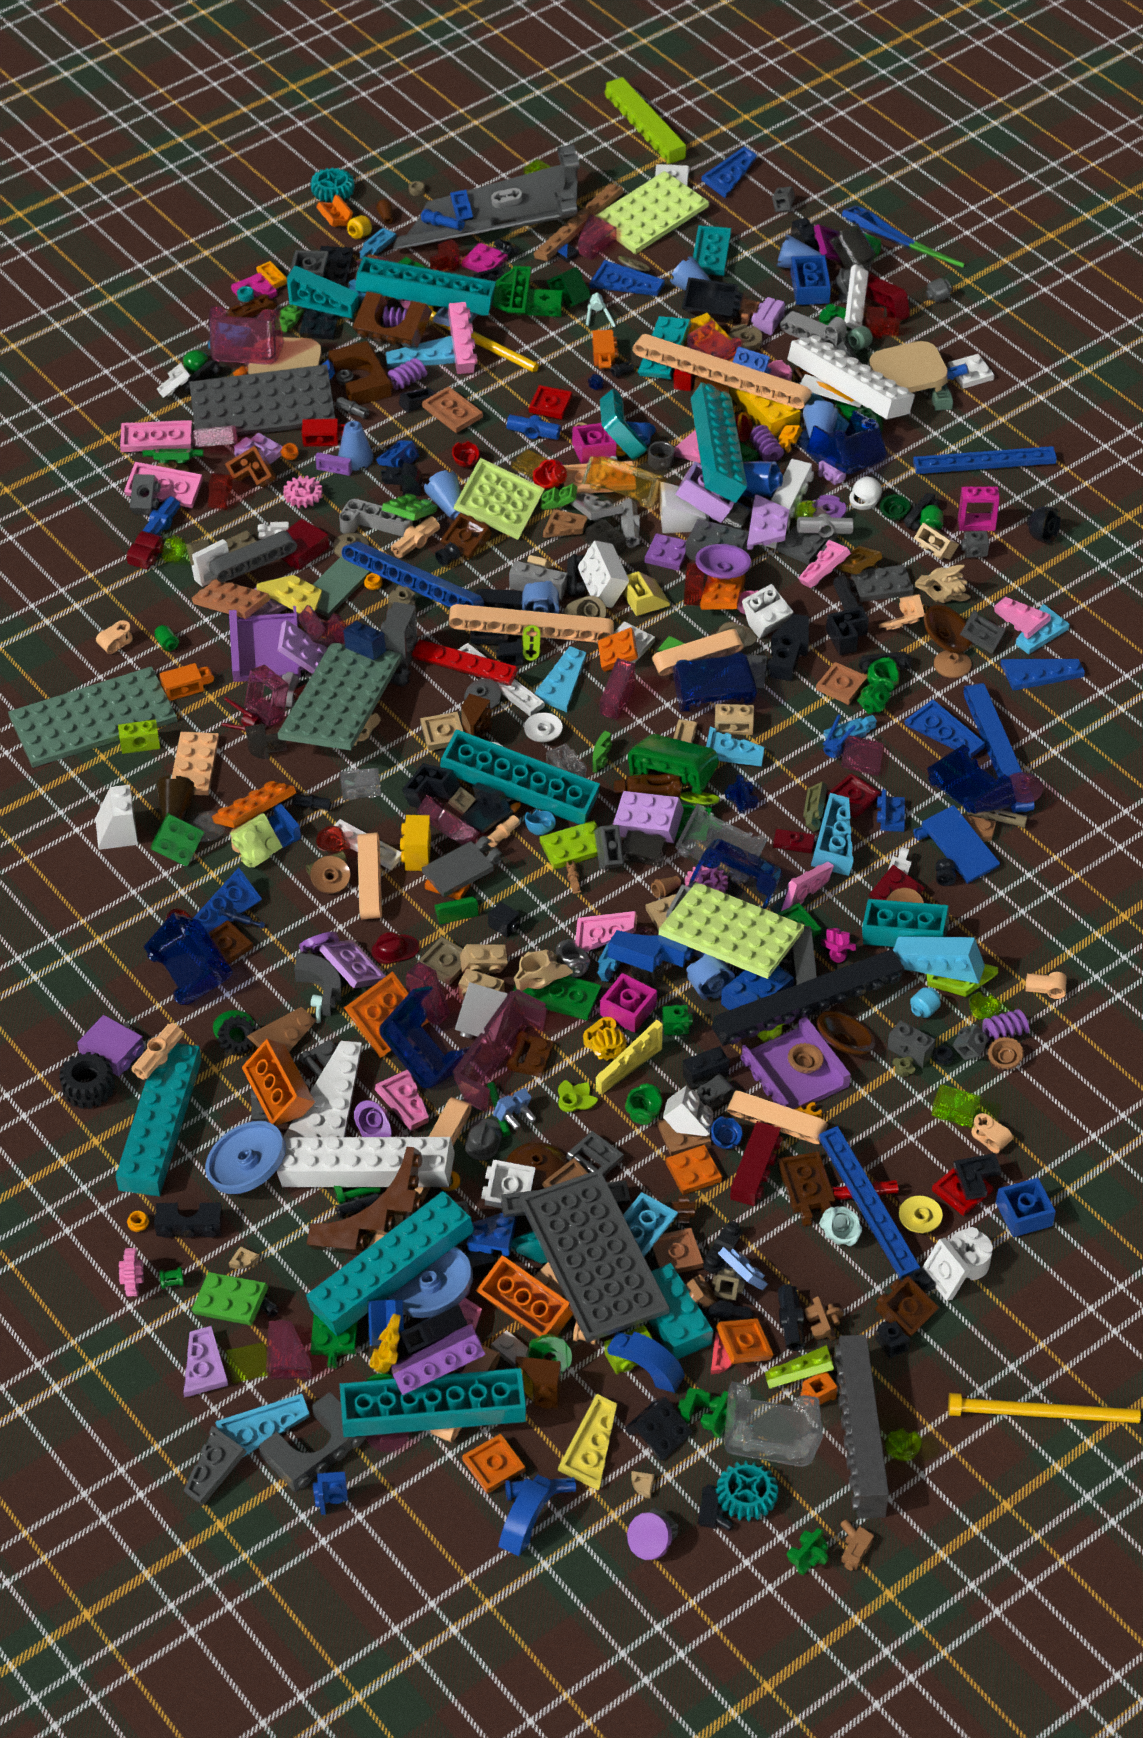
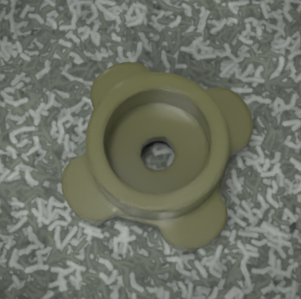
M909 1056L893 1059L892 1063L895 1065V1073L901 1077L913 1074L915 1072V1067L912 1065L913 1059Z

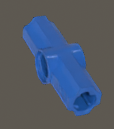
M509 414L506 429L523 432L531 439L542 436L558 440L561 425L544 422L542 418L535 415L525 418Z
M171 496L166 498L158 510L151 512L149 522L142 531L160 535L163 530H168L172 524L173 516L180 508V502Z

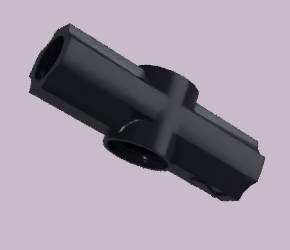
M784 1284L778 1288L780 1327L783 1328L786 1349L799 1351L805 1348L803 1310L799 1306L797 1287L792 1284Z

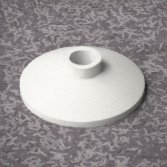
M537 713L526 720L524 731L534 741L550 742L560 736L562 722L553 714Z

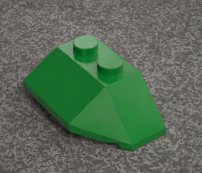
M514 266L511 268V271L505 273L496 281L493 306L508 314L527 315L531 267Z

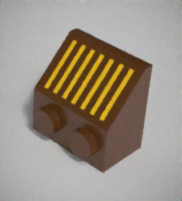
M516 1356V1369L521 1368L524 1393L535 1406L546 1409L557 1408L561 1390V1361Z

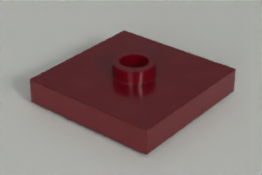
M851 773L826 794V799L828 800L830 793L848 797L850 815L856 819L877 801L878 796H881V792Z

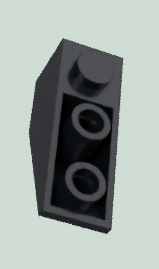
M456 1305L398 1333L406 1352L411 1353L468 1324L460 1306Z

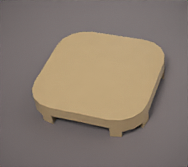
M262 338L253 346L248 374L318 366L320 361H322L321 346L313 339Z
M918 341L882 349L870 357V367L872 370L882 373L887 379L894 380L897 385L907 388L911 393L933 388L936 393L941 391V387L944 384L948 383L947 367L937 348L929 342Z

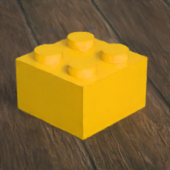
M406 815V821L401 826V834L404 835L400 838V850H404L401 851V863H405V871H422V867L430 863V815Z

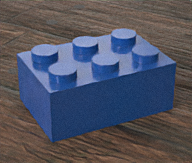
M825 255L792 256L791 278L796 305L830 303L831 287Z
M777 966L768 979L745 970L722 988L721 1004L728 1010L737 1008L793 987L794 977L779 966Z

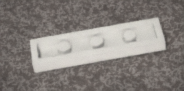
M858 265L851 267L845 315L846 326L852 329L862 326L868 271Z
M341 819L328 831L330 838L358 852V834H367ZM380 841L381 865L392 870L401 861V852Z

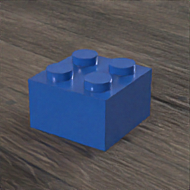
M1039 1178L998 1189L996 1205L1012 1237L1053 1226L1056 1211Z

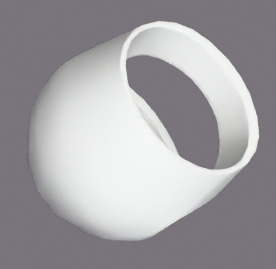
M866 476L860 478L854 484L853 491L849 497L851 506L858 510H868L875 507L881 498V484L873 477ZM854 496L864 499L865 503H857L854 500Z

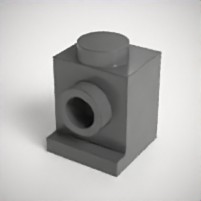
M793 186L776 189L772 196L775 212L792 209L791 205L795 200Z

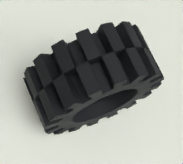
M236 1015L234 1018L231 1016L219 1028L217 1040L221 1042V1048H226V1053L231 1051V1055L238 1053L239 1056L243 1052L244 1054L247 1053L254 1045L247 1036L255 1032L256 1026L251 1025V1020L246 1021L247 1017L243 1016V1018H240V1015ZM237 1028L243 1031L245 1038L242 1042H235L231 1039L230 1031Z

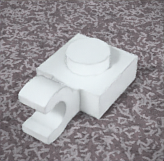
M901 847L898 858L892 856L888 870L892 865H895L908 875L911 862L907 861L906 858L909 849Z

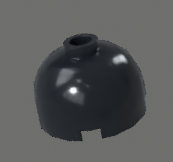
M1040 507L1028 517V530L1035 540L1048 544L1052 543L1050 538L1053 535L1057 537L1061 525V517L1057 515V512H1059L1057 508Z

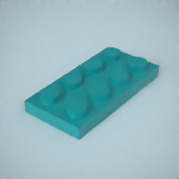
M698 225L693 257L706 274L724 276L731 228Z
M659 316L652 336L684 346L692 322L690 319ZM643 358L638 374L644 377L671 379L675 368Z

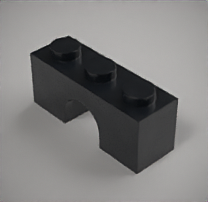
M156 1203L154 1221L156 1237L190 1238L193 1236H205L211 1238L221 1236L223 1221L221 1203H199L198 1212L191 1217L180 1215L178 1203Z

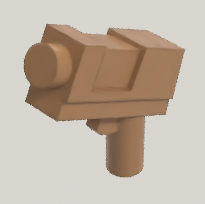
M846 1519L840 1526L848 1534L845 1541L849 1545L842 1555L841 1562L845 1563L846 1569L852 1571L853 1569H858L860 1560L864 1553H867L874 1536L873 1533H869L860 1526L856 1531Z

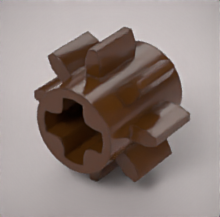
M678 1196V1201L672 1202V1209L678 1212L676 1218H678L679 1223H689V1218L695 1217V1202L689 1201L688 1196Z

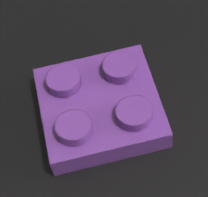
M656 533L645 556V563L679 571L685 559L687 540Z

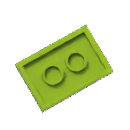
M595 821L540 836V844L554 870L565 867L567 862L571 865L572 861L578 863L598 857L594 833L598 827Z

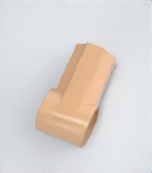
M1053 972L1049 976L1027 973L1025 990L1028 992L1048 993V996L1053 999H1061L1066 995L1067 977L1062 972Z

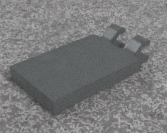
M483 836L475 845L470 841L422 867V873L443 897H446L494 871L493 865L499 864L502 861L499 857L501 852L495 848L485 857L482 853L489 851L491 847L488 845L490 840L487 836Z

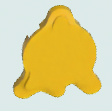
M398 1314L391 1316L388 1326L378 1338V1340H382L379 1349H374L370 1358V1368L375 1369L378 1373L385 1374L391 1365H395L398 1353L396 1350L400 1340L398 1332L401 1318Z

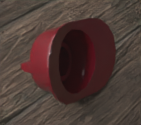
M742 412L735 415L738 438L741 442H745L750 438L752 422L749 414Z
M385 932L379 936L377 942L373 945L371 950L372 957L381 964L407 960L418 953L419 943L410 935Z

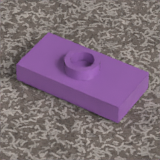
M317 452L315 456L317 470L351 475L352 465L350 458Z

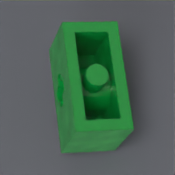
M529 289L527 315L561 317L563 290Z

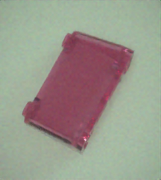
M211 306L209 311L210 352L213 360L253 364H272L277 361L284 344L277 310H263L258 315V318L227 317L226 310L223 307Z

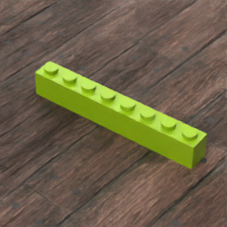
M623 77L606 82V98L620 110L621 114L642 134L645 140L652 145L653 149L661 155L662 159L671 164L686 158V145Z

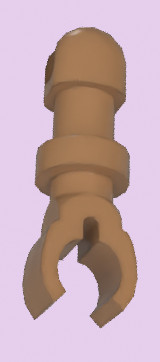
M572 861L571 865L567 862V877L571 883L573 894L579 893L581 890L576 864L574 861Z

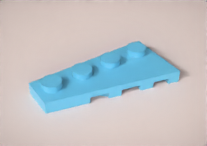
M299 1394L215 1422L220 1432L246 1450L247 1453L244 1455L246 1456L259 1448V1444L275 1432L282 1434L307 1419L309 1412L303 1395Z

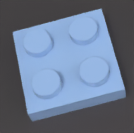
M725 1247L720 1250L718 1254L748 1283L761 1290L768 1285L763 1279L765 1275L758 1268L750 1265V1260L742 1253L739 1254L735 1249L730 1251Z

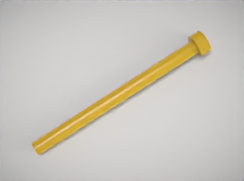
M428 305L432 311L429 320L433 322L437 312L433 311V307ZM438 324V325H440V326H442V327H444V328L450 330V327H449V326H445V325H442V324ZM474 331L471 334V339L474 338L475 344L533 373L538 370V363Z
M949 1393L948 1398L949 1416H961V1412L1127 1423H1140L1141 1418L1139 1409L962 1398L960 1393Z

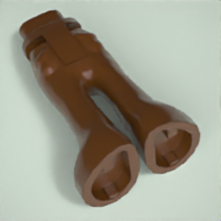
M669 773L663 775L628 776L626 780L622 777V780L614 781L615 794H623V791L681 797L679 776Z

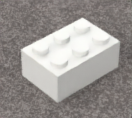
M594 540L584 558L580 561L578 570L590 596L593 595L600 598L606 607L613 608L629 583V579L613 544Z

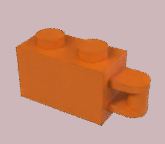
M592 330L594 366H599V369H611V365L615 364V358H618V348H614L617 347V336L613 337V330Z
M196 663L159 673L161 686L169 701L203 692V685L214 681L211 669L207 666L197 668Z

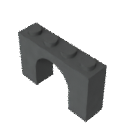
M331 1392L312 1405L314 1417L331 1435L328 1444L324 1448L313 1453L299 1452L293 1449L278 1432H275L259 1444L260 1456L294 1492L300 1488H305L317 1474L325 1473L330 1465L342 1460L347 1452L359 1447L366 1439L365 1436L343 1437L341 1403Z

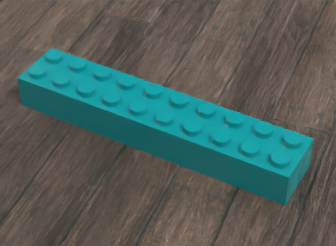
M701 382L691 397L704 486L706 489L736 503L746 489L747 483L732 399L727 392H721L713 385Z

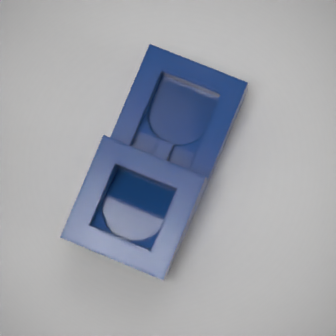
M462 190L450 193L456 219H473L467 191Z

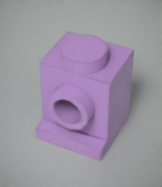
M831 455L819 462L818 476H824L826 480L836 485L846 479V465Z

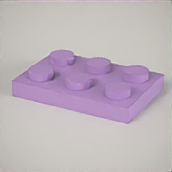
M288 620L284 621L281 625L277 651L313 674L328 648Z
M353 940L324 943L320 947L321 953L353 988L373 986L386 977Z

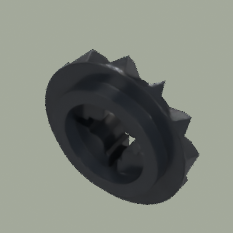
M502 239L495 240L494 245L499 251L511 256L519 254L520 249L515 244Z

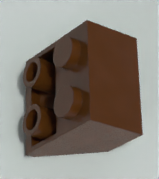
M469 693L461 706L462 729L465 733L484 739L486 733H489L493 726V722H491L492 709L490 708V700Z

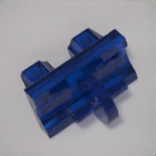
M737 775L736 782L728 786L724 795L727 800L736 803L739 813L744 814L747 808L756 807L758 798L757 796L749 795L753 791L752 781H744L743 775Z

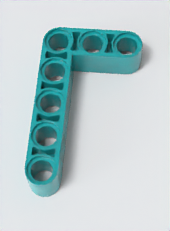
M614 388L611 389L600 399L601 424L612 439L635 461L648 450V447L625 422L623 398Z

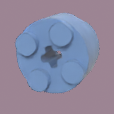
M551 581L526 584L522 593V610L559 614V592L557 588L553 586Z
M704 954L701 959L690 964L686 969L689 982L703 1000H708L706 997H712L713 999L722 995V988L729 984L732 978L733 980L735 979L734 973L725 961L708 954Z

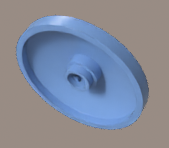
M265 1121L247 1122L233 1128L216 1142L207 1157L205 1171L208 1180L214 1188L226 1194L244 1193L260 1186L276 1172L284 1159L286 1142L282 1133L275 1125Z
M453 1247L388 1298L403 1300V1314L410 1317L426 1318L439 1314L458 1305L469 1292L473 1281V1271L470 1262L460 1249Z

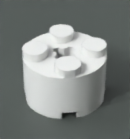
M969 1227L955 1233L949 1243L971 1269L966 1278L977 1280L983 1277L988 1272L993 1250L991 1241L985 1234L974 1227Z

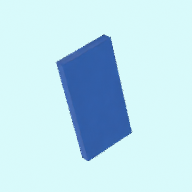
M955 805L922 822L921 825L944 855L955 862V869L967 884L999 867V861Z

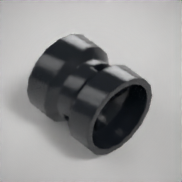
M450 542L445 545L444 549L436 551L435 557L441 566L446 567L451 564L452 560L455 561L460 558V551L454 543Z
M948 858L938 860L935 865L937 872L936 882L941 886L954 884L956 881V874L954 872L955 862Z

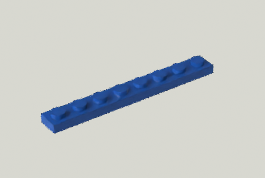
M1050 446L913 457V464L916 474L1056 464L1057 458L1054 447Z
M836 1126L819 1134L818 1139L898 1277L901 1280L911 1275L920 1266L839 1127Z

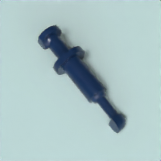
M222 906L219 909L218 916L230 917V922L236 920L247 925H257L259 928H264L265 926L264 922L254 921L249 916L237 913L236 909H233L232 912L225 910Z

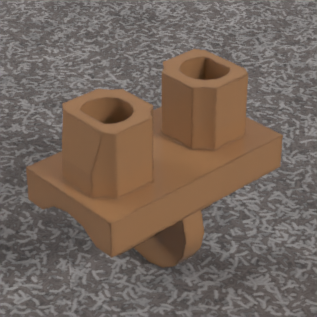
M819 1296L813 1298L814 1304L804 1309L810 1323L818 1319L821 1321V1323L811 1326L816 1340L828 1337L830 1341L837 1339L831 1322L835 1326L840 1324L839 1319L844 1315L842 1309L829 1304L826 1311Z

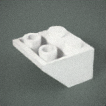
M772 584L742 600L748 625L759 639L780 628L793 614L792 609Z
M687 1085L667 1099L663 1118L677 1133L701 1136L710 1134L714 1117L711 1108L704 1105L700 1101L698 1094L694 1090H690Z

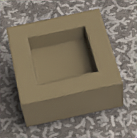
M460 787L448 803L463 815L475 801V798Z

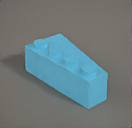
M830 793L811 866L816 867L830 862L834 865L832 872L849 876L853 864L849 798Z
M898 937L893 949L904 970L979 984L985 967L976 940L971 937Z

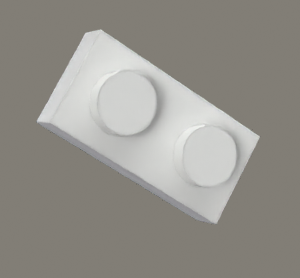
M507 1330L491 1344V1349L499 1352L500 1356L515 1369L516 1356L526 1357L528 1347Z

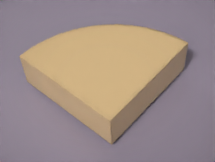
M239 1247L229 1265L235 1269L248 1268L260 1259L259 1254Z
M632 1471L631 1480L634 1489L640 1495L651 1498L654 1474Z

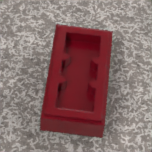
M776 829L773 848L812 854L815 834Z

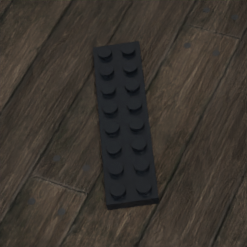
M321 246L320 251L329 252L322 277L346 287L354 248ZM306 308L300 329V338L334 340L339 316Z

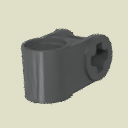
M718 1075L711 1081L701 1085L697 1090L700 1101L713 1110L722 1103L732 1099L736 1089L722 1075Z

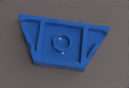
M503 1213L473 1222L474 1232L468 1237V1250L489 1254L494 1252L493 1249L501 1250L503 1256H509L518 1216L504 1218Z

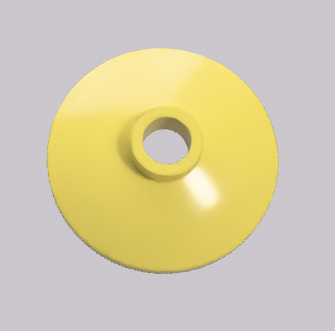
M913 1196L905 1200L900 1206L899 1218L901 1223L910 1231L928 1233L940 1225L942 1209L936 1201L929 1197Z

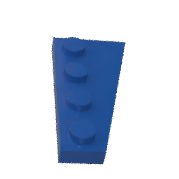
M744 146L705 173L701 181L726 198L754 163L757 155Z
M604 260L589 283L590 288L657 296L665 284L664 279Z
M1001 659L1000 664L1013 691L1082 678L1085 674L1079 659Z
M933 699L905 720L906 726L970 758L985 748V742Z
M238 867L186 925V928L193 938L198 940L225 921H229L230 917L218 916L221 906L231 912L233 909H236L237 913L242 914L259 903L262 898Z

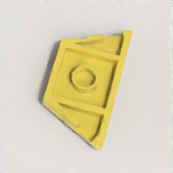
M295 575L257 584V590L269 593L270 598L292 610L293 606H296V612L311 620L314 618V612L317 610L318 602L322 596L321 589Z

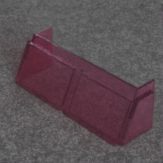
M519 989L510 991L484 1027L485 1033L479 1034L453 1071L454 1079L465 1102L471 1103L472 1106L479 1110L487 1112L490 1089L485 1087V1085L516 1043L519 1032L524 1031L528 1024L542 1032L544 1031L547 1014L545 1003Z

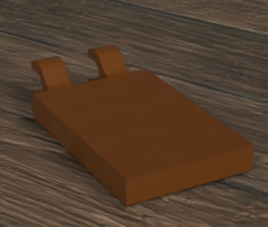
M819 1151L777 1159V1165L793 1213L800 1212L803 1226L812 1225L810 1219L812 1218V1213L810 1210L821 1208L823 1217V1213L828 1208L835 1206V1197Z

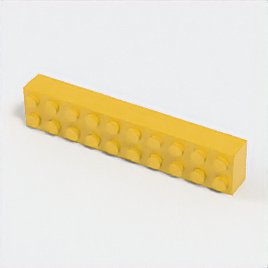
M708 313L690 319L692 324L684 347H691L697 351L733 362L739 346ZM730 387L731 398L744 412L749 414L750 418L758 426H767L774 437L781 434L785 425L800 426L801 411L799 409Z

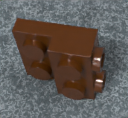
M459 513L440 542L444 546L450 542L454 543L461 555L471 559L479 547H484L492 533L490 526L485 522L479 523L472 516Z
M907 1276L902 1281L898 1278L890 1286L892 1291L889 1294L884 1292L876 1300L878 1305L874 1309L886 1321L890 1323L896 1321L904 1334L911 1337L939 1307Z

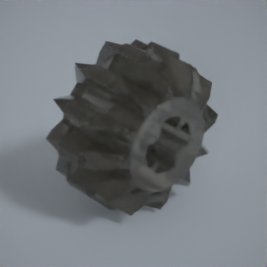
M663 960L660 966L657 965L653 972L631 966L632 978L647 986L649 984L655 986L657 982L662 981L665 974Z

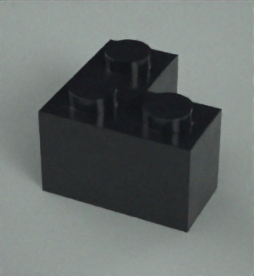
M862 606L827 615L826 631L839 656L856 652L858 637L868 633L869 618Z
M423 763L402 788V791L409 806L425 810L435 796L450 800L461 786L453 770Z

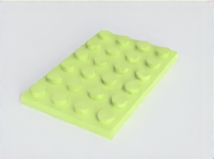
M663 171L596 214L592 218V223L634 254H637L709 207V201L666 171Z
M696 882L661 925L658 935L768 979L803 933L804 925Z

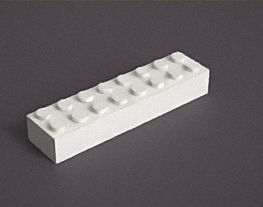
M812 335L811 337L792 341L787 360L865 407L872 409V411L885 419L910 414L915 395L909 392L907 388L897 385L894 380L887 379L880 372H875L870 366L860 363L854 357L848 356L845 351L838 350L833 347V344L821 340L819 336Z
M284 1137L286 1142L285 1156L277 1169L282 1187H389L402 1164L406 1147H415L421 1152L423 1157L422 1166L419 1167L417 1175L419 1177L418 1187H449L455 1152L450 1137Z

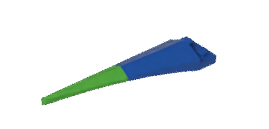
M859 206L843 210L842 216L847 218L849 222H856L855 225L860 231L959 267H964L963 262L943 255L913 240L870 210Z

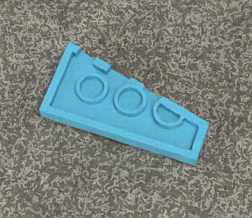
M448 336L420 343L418 348L404 347L386 352L387 368L399 367L413 358L419 359L424 366L455 363L452 337Z
M569 646L534 694L544 701L545 704L567 712L574 688L577 685L578 677L581 674L586 659V652Z

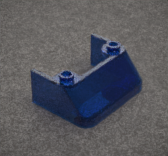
M856 410L852 413L846 435L840 430L828 433L816 425L813 426L806 450L846 474H852L884 461L887 455L879 424L876 420L868 418Z
M722 839L713 840L704 851L690 878L688 887H693L703 866L714 869L723 863L757 880V890L767 896L762 906L763 909L767 910L782 879L783 873L780 867Z
M431 986L413 989L385 1019L379 1030L383 1040L423 1088L434 1087L461 1070L481 1048L479 1045L461 1048L459 1051H449L446 1055L442 1053L421 1026L427 1018L426 1008L421 1002L433 990Z

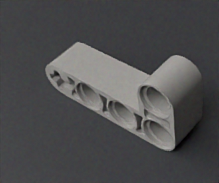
M792 311L780 322V327L785 333L799 339L816 335L821 337V340L831 343L833 347H836L842 342V336L846 338V322L841 317H835L828 325H825Z
M359 499L349 500L339 515L340 530L343 534L354 533L359 525L403 537L406 529L413 526L412 520L383 511L381 505Z

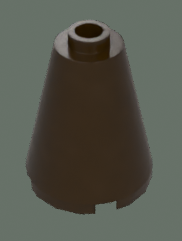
M164 776L157 781L161 825L167 813L184 821L196 789L193 781L182 776H176V779H169L170 776Z

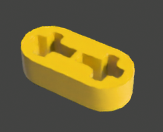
M603 1017L589 1027L583 1034L585 1047L592 1049V1039L589 1040V1037L595 1036L597 1031L602 1032L604 1030L603 1026L606 1027V1030L610 1029L609 1026L615 1030L616 1021L611 1017Z

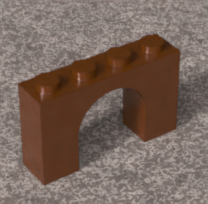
M367 291L352 327L357 335L361 338L369 337L379 342L381 340L387 341L393 345H396V343L402 344L407 348H418L432 313L428 305L411 301L403 321L395 327L384 328L381 327V318L388 302L382 294Z
M367 341L328 351L329 361L333 363L335 375L341 370H364L370 373L365 378L346 383V396L349 401H355L358 405L391 396L392 380L388 379L385 368L381 367L379 357L376 358L374 348L370 347Z

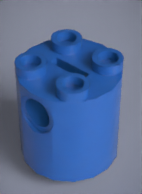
M743 461L747 487L740 497H755V495L773 497L776 489L782 486L783 475L775 461Z

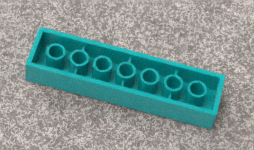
M363 256L357 271L355 290L362 293L367 291L378 293L397 300L404 299L421 302L429 306H441L445 309H448L449 303L466 302V307L470 308V312L478 315H489L494 299L496 281Z
M457 729L441 758L440 767L453 770L456 778L474 785L478 782L504 792L508 798L543 811L551 812L553 815L579 825L586 823L599 794L600 783Z
M176 1043L168 1053L167 1061L164 1064L158 1065L146 1079L116 1173L118 1191L160 1197L202 1060L199 1046Z
M444 1191L306 1294L310 1309L336 1336L340 1335L369 1312V1301L387 1299L472 1234L474 1229L471 1217Z
M521 1368L447 1374L403 1395L395 1379L340 1384L343 1437L526 1422Z

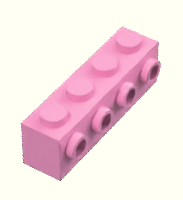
M466 302L449 303L448 316L457 374L474 373V365L477 364V354H473L475 340L474 338L471 339L473 327L472 323L469 324L468 319H471L470 308L466 307Z

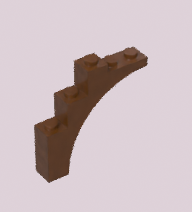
M406 1147L402 1164L395 1179L372 1205L360 1213L340 1221L310 1223L306 1245L315 1250L361 1254L363 1248L367 1245L366 1233L386 1235L395 1227L394 1214L411 1216L423 1207L422 1195L415 1190L419 1185V1177L417 1175L423 1161L421 1152L415 1147Z

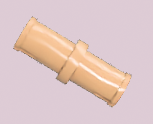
M511 815L503 824H499L496 830L487 836L490 840L488 845L495 847L501 840L508 838L510 832L520 825V820L516 816Z

